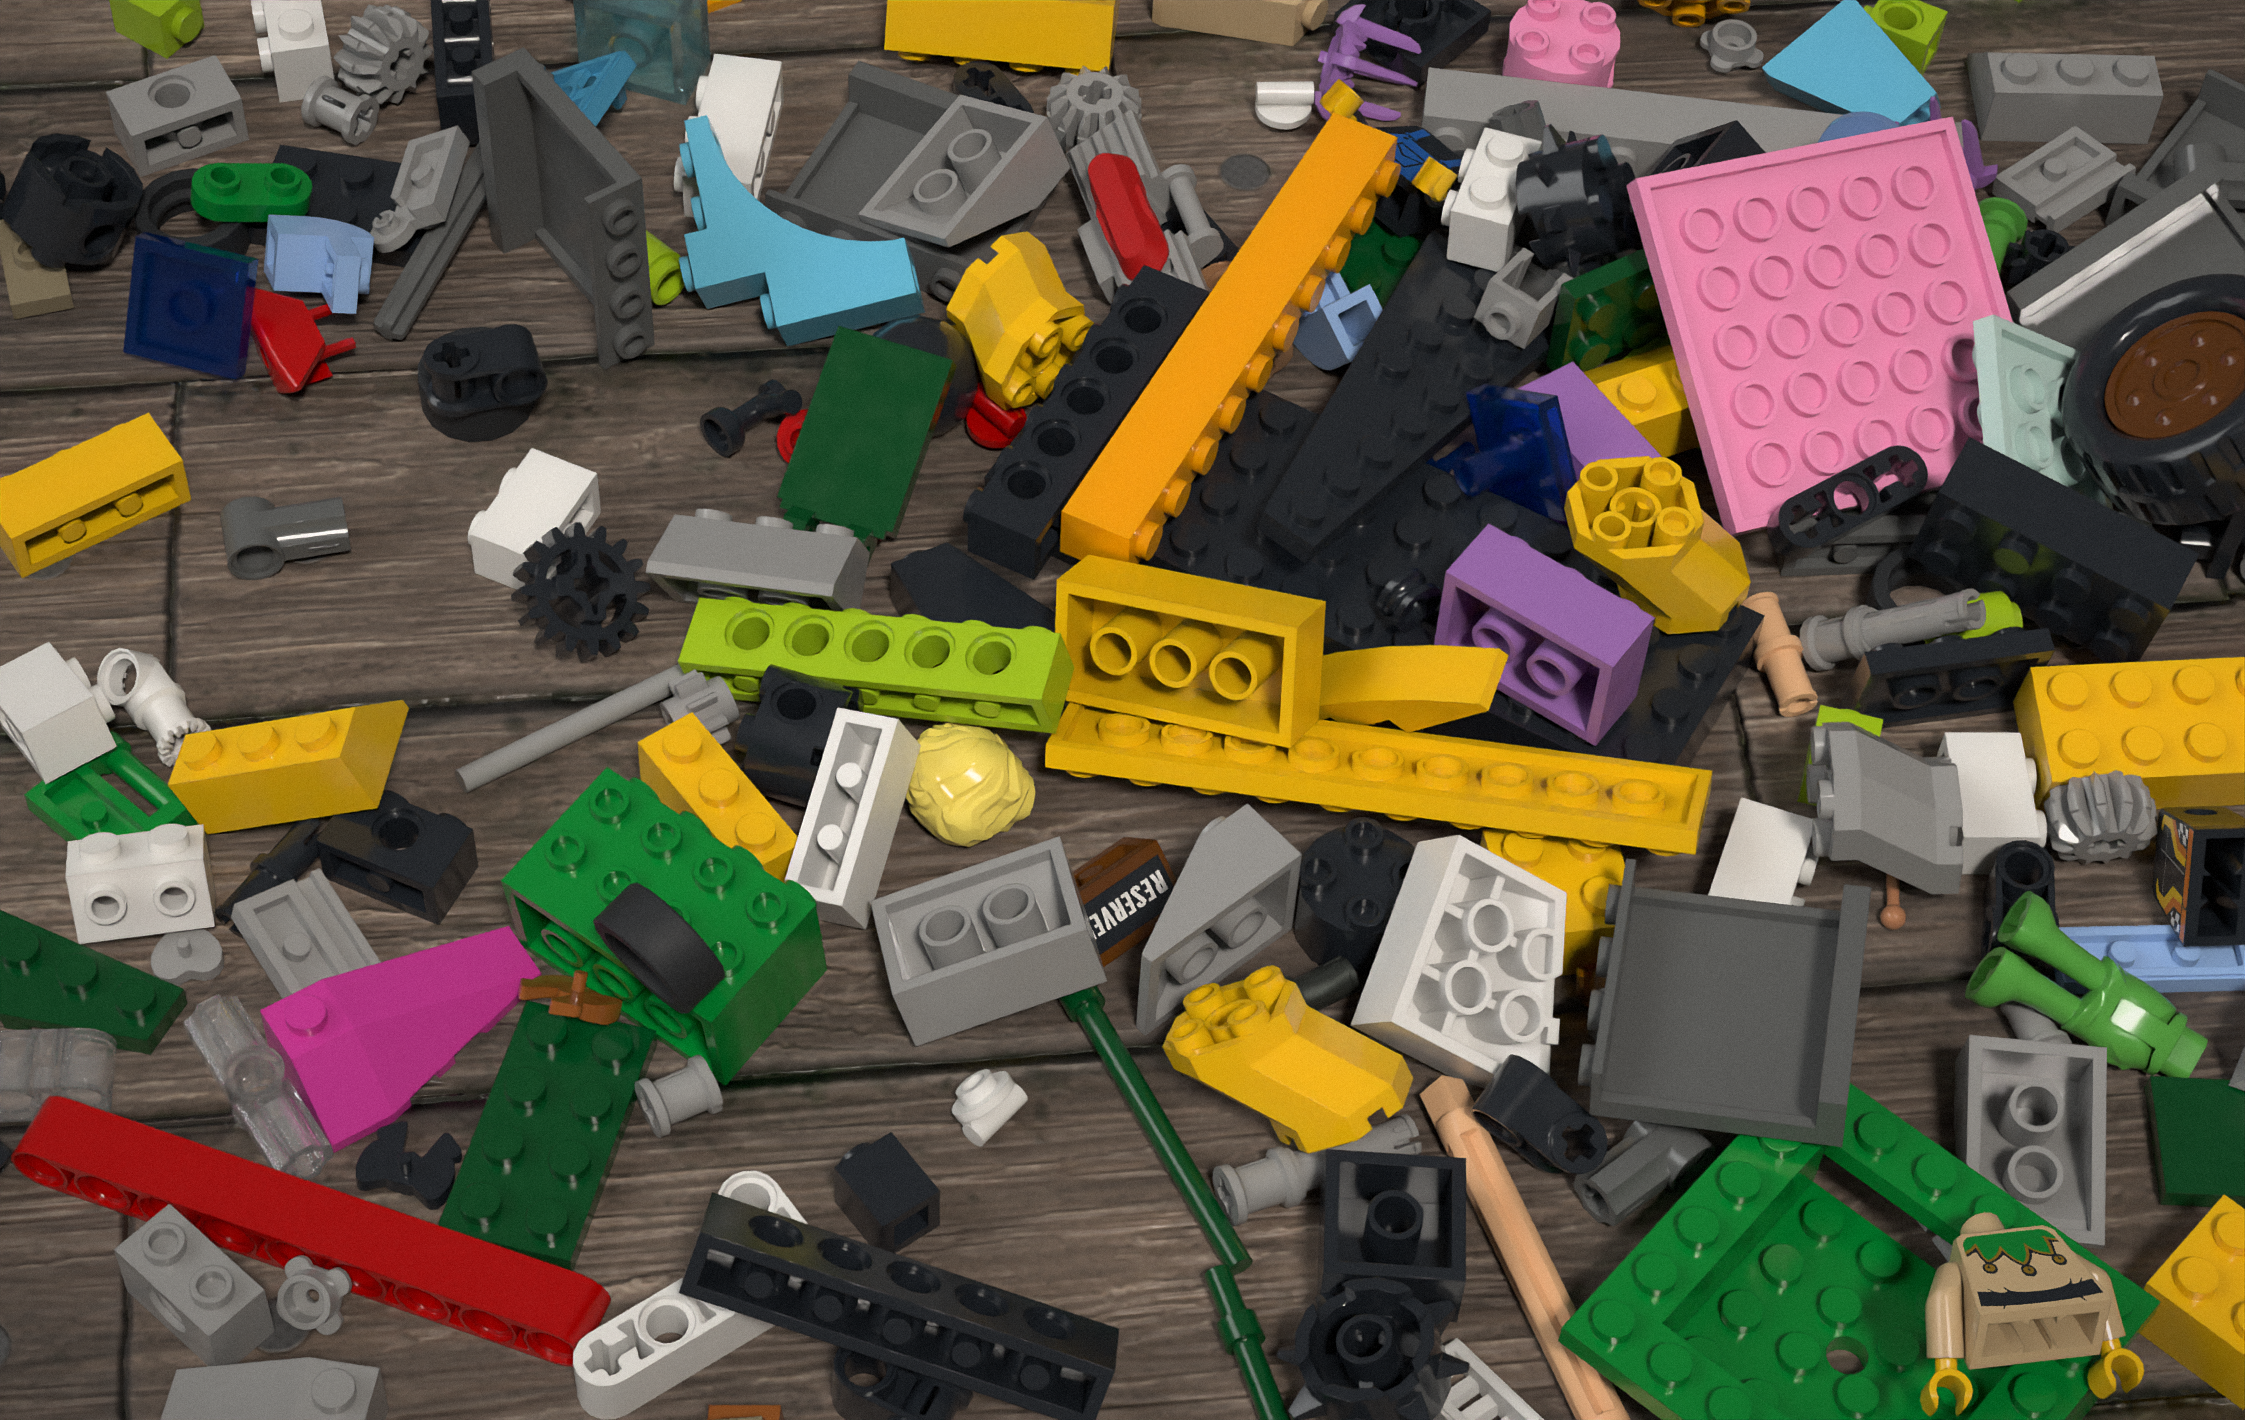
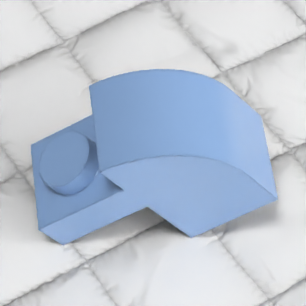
M268 215L264 272L274 291L322 293L332 313L356 314L358 294H369L374 237L362 228L337 220L309 216Z
M1330 272L1325 280V288L1318 306L1312 313L1304 311L1299 319V327L1293 343L1305 358L1317 367L1325 370L1336 369L1354 360L1383 311L1371 285L1369 284L1349 293L1340 273Z

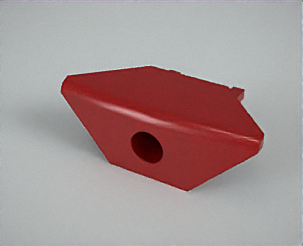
M250 286L243 289L241 297L256 351L278 393H294L301 390L304 385L333 376L325 358L356 348L353 337L326 346L325 340L314 320L334 314L331 312L328 304L308 310L303 300Z

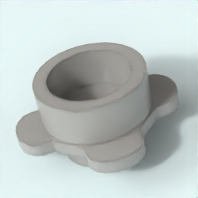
M1728 19L1721 21L1715 25L1713 31L1704 32L1700 38L1701 47L1707 49L1712 57L1711 67L1719 72L1735 71L1744 66L1755 68L1761 65L1764 57L1763 52L1755 48L1757 40L1756 31L1751 25L1741 20Z
M304 1255L292 1258L287 1262L284 1269L288 1279L284 1281L278 1291L276 1303L278 1314L284 1321L301 1330L316 1328L323 1335L335 1333L342 1327L344 1322L340 1309L343 1296L350 1292L352 1288L350 1276L344 1269L339 1267L327 1270L313 1265L310 1258ZM310 1289H314L318 1292V1301H314L310 1297Z

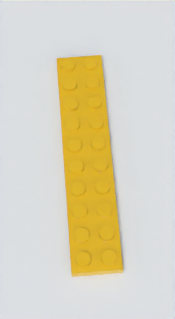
M1069 702L1059 720L1056 734H1051L1046 743L1045 768L1066 770L1068 774L1075 777L1089 778L1105 775L1127 778L1132 783L1141 786H1156L1164 783L1192 787L1195 791L1207 795L1231 792L1254 795L1259 800L1267 803H1284L1291 800L1320 804L1324 809L1334 812H1346L1353 809L1380 812L1389 818L1401 821L1425 818L1447 821L1461 829L1470 830L1482 827L1514 830L1517 834L1527 838H1543L1549 835L1580 839L1583 843L1594 847H1609L1615 844L1641 847L1661 856H1675L1681 853L1696 855L1710 797L1713 772L1712 770L1428 733H1407L1404 730L1320 719L1291 748L1074 702Z

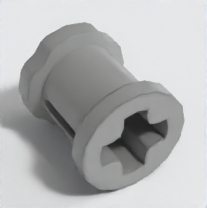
M320 76L313 81L304 96L301 107V115L304 122L314 127L325 125L341 132L343 139L353 145L366 141L371 135L377 123L379 111L377 99L367 94L358 97L340 89L337 81L328 76Z
M701 1055L688 1058L687 1067L653 1082L648 1078H642L635 1082V1092L642 1113L649 1127L658 1138L669 1135L672 1125L699 1113L707 1111L709 1114L714 1115L723 1110V1099L719 1086L707 1062Z

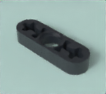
M1901 445L1888 447L1786 500L1768 520V538L1772 546L1782 555L1794 559L1805 558L1908 504L1926 486L1928 480L1926 464L1922 457L1911 448ZM1900 470L1904 474L1906 480L1903 483L1896 481L1878 492L1874 483L1878 482L1887 472L1894 473ZM1847 488L1858 496L1862 508L1860 515L1850 516L1838 509L1834 501L1835 489ZM1817 511L1821 520L1806 534L1803 531L1794 534L1790 530L1789 524L1792 521L1795 523L1801 522L1811 517Z

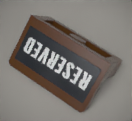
M1123 837L1073 871L1095 937L1103 968L1152 934L1177 882L1161 847L1155 839Z

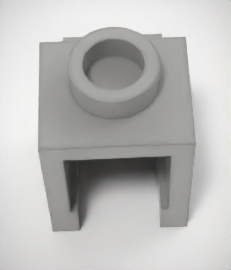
M1526 248L1519 251L1489 280L1474 316L1475 319L1483 323L1492 336L1501 340H1508L1523 349L1549 324H1554L1561 285L1574 279L1563 273L1555 281L1553 288L1539 301L1521 291L1519 287L1534 253Z

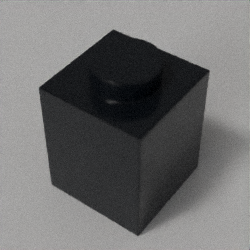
M892 1132L872 1144L865 1142L855 1146L834 1167L835 1203L869 1245L896 1254L940 1226V1190Z

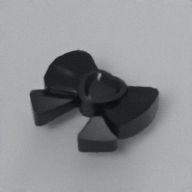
M406 1121L380 1127L377 1130V1140L370 1143L359 1156L356 1164L357 1188L360 1191H368L386 1187L390 1191L403 1195H415L430 1210L442 1207L447 1202L455 1182V1164L462 1161V1150L451 1134H442L423 1158H421L415 1152H405L409 1133Z

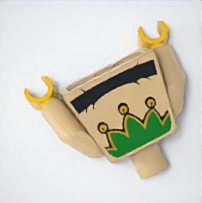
M1986 1212L1972 1216L1963 1224L1960 1236L1953 1240L1949 1262L1937 1268L1925 1304L1927 1359H1935V1374L1924 1386L1920 1396L1922 1409L1928 1416H1932L1938 1408L1939 1396L1936 1390L1937 1387L1947 1388L1954 1394L1956 1399V1416L1962 1413L1972 1399L1973 1388L1971 1382L1965 1374L1957 1370V1359H1964L1968 1369L1972 1370L2101 1354V1359L2092 1364L2087 1376L2089 1387L2097 1397L2106 1399L2116 1391V1378L2112 1373V1369L2120 1377L2121 1386L2125 1393L2131 1391L2141 1382L2144 1375L2142 1361L2133 1351L2121 1347L2119 1338L2126 1336L2113 1285L2106 1271L2073 1252L2054 1229L2044 1225L2005 1229L1997 1215Z

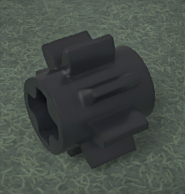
M2052 230L2025 231L2021 244L2010 242L2003 262L2009 268L2005 279L2006 284H2012L2015 287L2075 248V246H2069L2067 240L2061 234Z

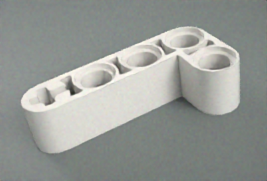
M758 1171L739 1172L729 1177L722 1184L718 1192L719 1195L808 1224L779 1185L767 1174ZM681 1278L591 1331L578 1342L573 1352L577 1397L582 1408L591 1416L602 1420L620 1418L775 1325L680 1294L679 1290L683 1280ZM664 1333L683 1335L682 1338L672 1343H661L654 1340Z

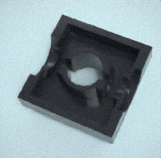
M1350 0L1335 12L1333 34L1336 35V30L1340 26V24L1335 22L1340 13L1358 4L1366 5L1360 14L1362 18L1397 31V25L1400 23L1398 32L1416 41L1422 51L1420 54L1369 38L1363 42L1366 44V49L1361 51L1388 69L1418 82L1417 87L1419 88L1427 81L1429 67L1444 68L1488 32L1491 10L1475 0Z

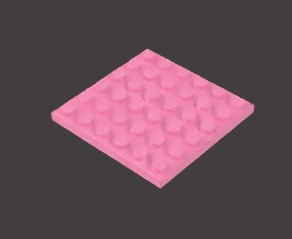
M1953 117L1640 177L1626 185L1723 529L1730 535L1738 536L1767 529L1770 516L1786 500L1888 447L1895 445L1906 446L1922 457L1927 467L1928 480L1924 489L1919 493L1921 494L1941 488L1969 437L1983 444L1982 428L1977 417V407L1980 403L1978 376L1972 359V350L1975 345L1973 321L1993 314L2010 322L2013 321ZM1900 470L1894 473L1889 471L1874 484L1878 492H1880L1884 487L1896 481L1903 483L1906 479ZM1847 488L1835 489L1834 501L1840 511L1861 507L1860 499L1853 491ZM1817 511L1809 518L1819 517Z

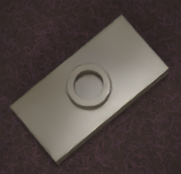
M2 219L0 220V255L14 320L74 308L66 266L51 268L38 262L31 254L32 246L28 245L12 230L10 224Z

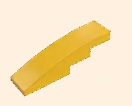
M1447 645L1386 646L1324 655L1322 659L1319 719L1332 718L1337 722L1366 726L1390 720L1409 733L1489 711L1509 655L1499 648Z

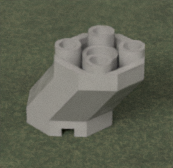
M1850 722L1822 723V726H1812L1810 736L1812 764L1807 765L1806 783L1808 803H1817L1818 818H1813L1812 821L1814 856L1829 857L1831 861L1859 860L1930 894H1959L1963 870V846H1957L1958 827H1963V807L1958 769L1955 763H1951L1952 759L1950 757L1923 758Z

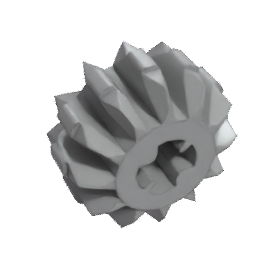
M369 4L364 11L363 17L351 16V29L344 35H338L344 43L343 48L333 57L341 67L338 78L347 87L356 91L358 96L363 94L370 95L377 99L379 104L388 101L398 104L403 97L404 91L416 92V79L420 74L428 73L423 66L424 60L434 51L426 44L429 31L422 26L421 22L411 17L409 12L397 6L391 7L387 4L383 7Z
M1083 65L1078 76L1062 73L1058 85L1051 87L1050 94L1047 97V117L1052 128L1066 133V151H1069L1130 109L1137 114L1141 124L1142 100L1139 97V89L1131 87L1127 74L1112 77L1107 66L1100 72H1091Z
M2118 770L2108 774H2097L2094 771L2090 776L2084 778H2070L2068 785L2056 786L2050 790V798L2044 802L2047 837H2050L2052 849L2058 852L2060 859L2067 861L2078 860L2080 864L2084 865L2092 861H2103L2107 864L2110 859L2117 857L2129 858L2132 851L2144 850L2148 847L2150 839L2158 833L2155 821L2158 819L2155 800L2151 799L2149 788L2144 785L2141 776L2133 774L2124 776L2122 771Z

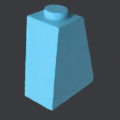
M1856 0L1841 1L1762 67L1768 83L1774 90L1825 113L1845 115L1861 111L1873 112L1883 115L1894 122H1899L1901 127L1930 121L1929 104L1931 96H1936L1941 108L1937 92Z

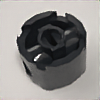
M54 133L38 137L26 154L1 209L2 218L10 224L12 230L28 245L32 246L31 254L33 258L51 268H61L66 262L82 265L110 264L116 256L139 207V200L143 194V183L137 172L119 154L106 147L103 155L100 156L93 151L87 150L91 140L77 135Z
M770 664L761 682L759 693L761 704L757 714L746 713L738 729L735 748L737 751L746 753L741 770L762 795L807 808L837 708L863 712L864 699L862 690Z
M1355 818L1349 821L1346 827H1338L1318 837L1302 855L1293 927L1297 943L1313 962L1322 965L1340 955L1351 963L1354 970H1367L1366 977L1369 976L1415 851V848L1409 841L1390 830L1383 829L1382 825L1372 818Z

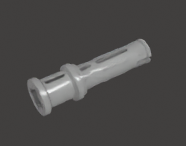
M1972 588L1946 596L1878 611L1867 605L1852 607L1847 611L1846 615L1831 619L1823 615L1808 617L1802 623L1800 629V641L1804 649L1802 653L1806 662L1814 670H1830L1837 665L1838 661L1852 658L1861 661L1864 652H1869L1874 647L1882 644H1907L1955 632L1980 629L1986 620L1985 604L1983 600L1967 604V601L1975 600L1980 595L1978 591Z
M1401 1114L1395 1119L1371 1126L1373 1130L1357 1141L1328 1148L1334 1150L1420 1155L1422 1146L1418 1140L1410 1143L1409 1138L1419 1136V1132L1412 1118L1408 1114ZM1277 1146L1268 1149L1266 1158L1235 1168H1232L1229 1164L1216 1166L1213 1170L1214 1191L1218 1203L1232 1226L1246 1223L1248 1214L1278 1204H1282L1285 1208L1297 1206L1306 1197V1191L1321 1187L1326 1149L1307 1154L1300 1150L1293 1152L1289 1148Z

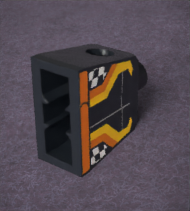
M2222 806L2162 808L2158 815L2152 889L2156 901L2183 947L2245 945V818ZM2205 903L2208 905V907L2200 909Z

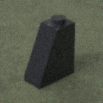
M948 542L927 550L914 551L903 559L891 563V602L900 617L906 614H917L932 621L952 623L977 620L993 627L1013 629L1038 626L1055 633L1056 613ZM1004 669L998 670L993 674H997L1003 671Z

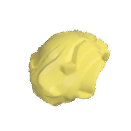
M960 723L933 725L932 728H928L920 734V738L917 741L921 747L905 798L909 803L911 813L919 823L939 840L949 845L971 847L990 839L999 832H1008L1015 822L1023 820L1030 815L1036 793L1033 778L1022 766V761L1012 753L1006 742L998 734H993L988 729Z

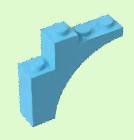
M707 115L684 121L688 142L679 144L688 179L693 177L697 179L700 196L691 198V206L699 231L684 234L688 256L680 257L679 263L687 291H697L707 309L760 296L761 307L768 329L778 328L787 346L835 335L838 326L856 330L892 321L893 319L925 313L914 260L905 238L887 241L845 240L804 229L783 219L749 193L732 173L724 158L719 137Z

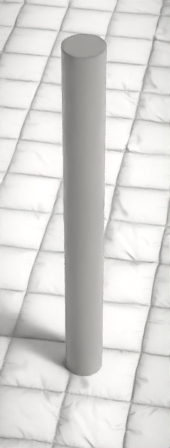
M679 664L569 715L456 769L457 781L465 793L479 788L673 695L668 682L684 675Z

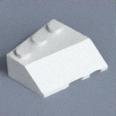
M1461 835L1418 842L1351 1026L1450 1077L1463 1079L1465 1083L1486 1088L1510 1054L1527 1059L1550 1075L1551 1045H1558L1560 1019L1553 1018L1555 978L1560 976L1563 971L1567 893Z

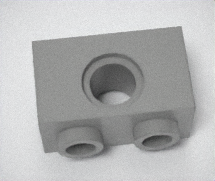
M216 55L106 92L115 134L140 177L249 140L242 98Z
M168 1204L114 1249L127 1292L206 1365L237 1364L275 1332L265 1290L172 1205Z

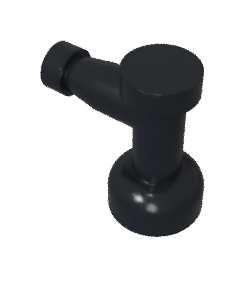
M771 379L759 387L757 396L733 411L725 407H715L703 414L700 418L701 431L707 443L716 453L728 457L744 445L745 431L766 418L798 413L802 408L803 400L796 390H786L781 383Z

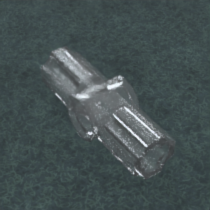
M217 994L197 1004L193 1014L184 1021V1029L227 1098L234 1121L248 1132L270 1168L305 1180L319 1175L323 1166L333 1158V1149L289 1080L282 1056L275 1049L267 1045L237 996L222 997ZM258 1086H268L261 1091L248 1092Z

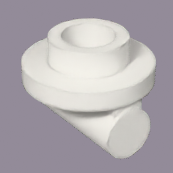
M1256 82V115L1264 124L1276 129H1294L1303 125L1311 115L1312 104L1314 103V82Z
M984 1069L972 1074L959 1085L956 1090L958 1099L952 1106V1113L963 1125L962 1130L968 1140L974 1145L981 1147L1028 1101V1098L1023 1089L1014 1083L1008 1072L999 1071L991 1073L988 1069Z

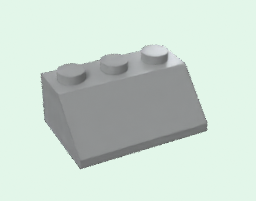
M1984 52L1968 53L1966 59L1981 141L2050 142L2072 127L2077 126L2100 143L2148 144L2164 96L2155 56Z
M697 509L695 517L674 514L647 562L646 573L676 602L697 604L699 597L724 600L727 597L735 596L760 604L782 606L788 602H796L809 606L812 609L842 611L847 608L860 609L870 552L857 537H853V530L838 525L819 524L817 525L816 532L794 530L793 523L780 518L760 516L756 518L755 524L732 522L733 516L722 511Z
M1060 836L870 901L892 996L915 1046L1107 982L1095 937Z

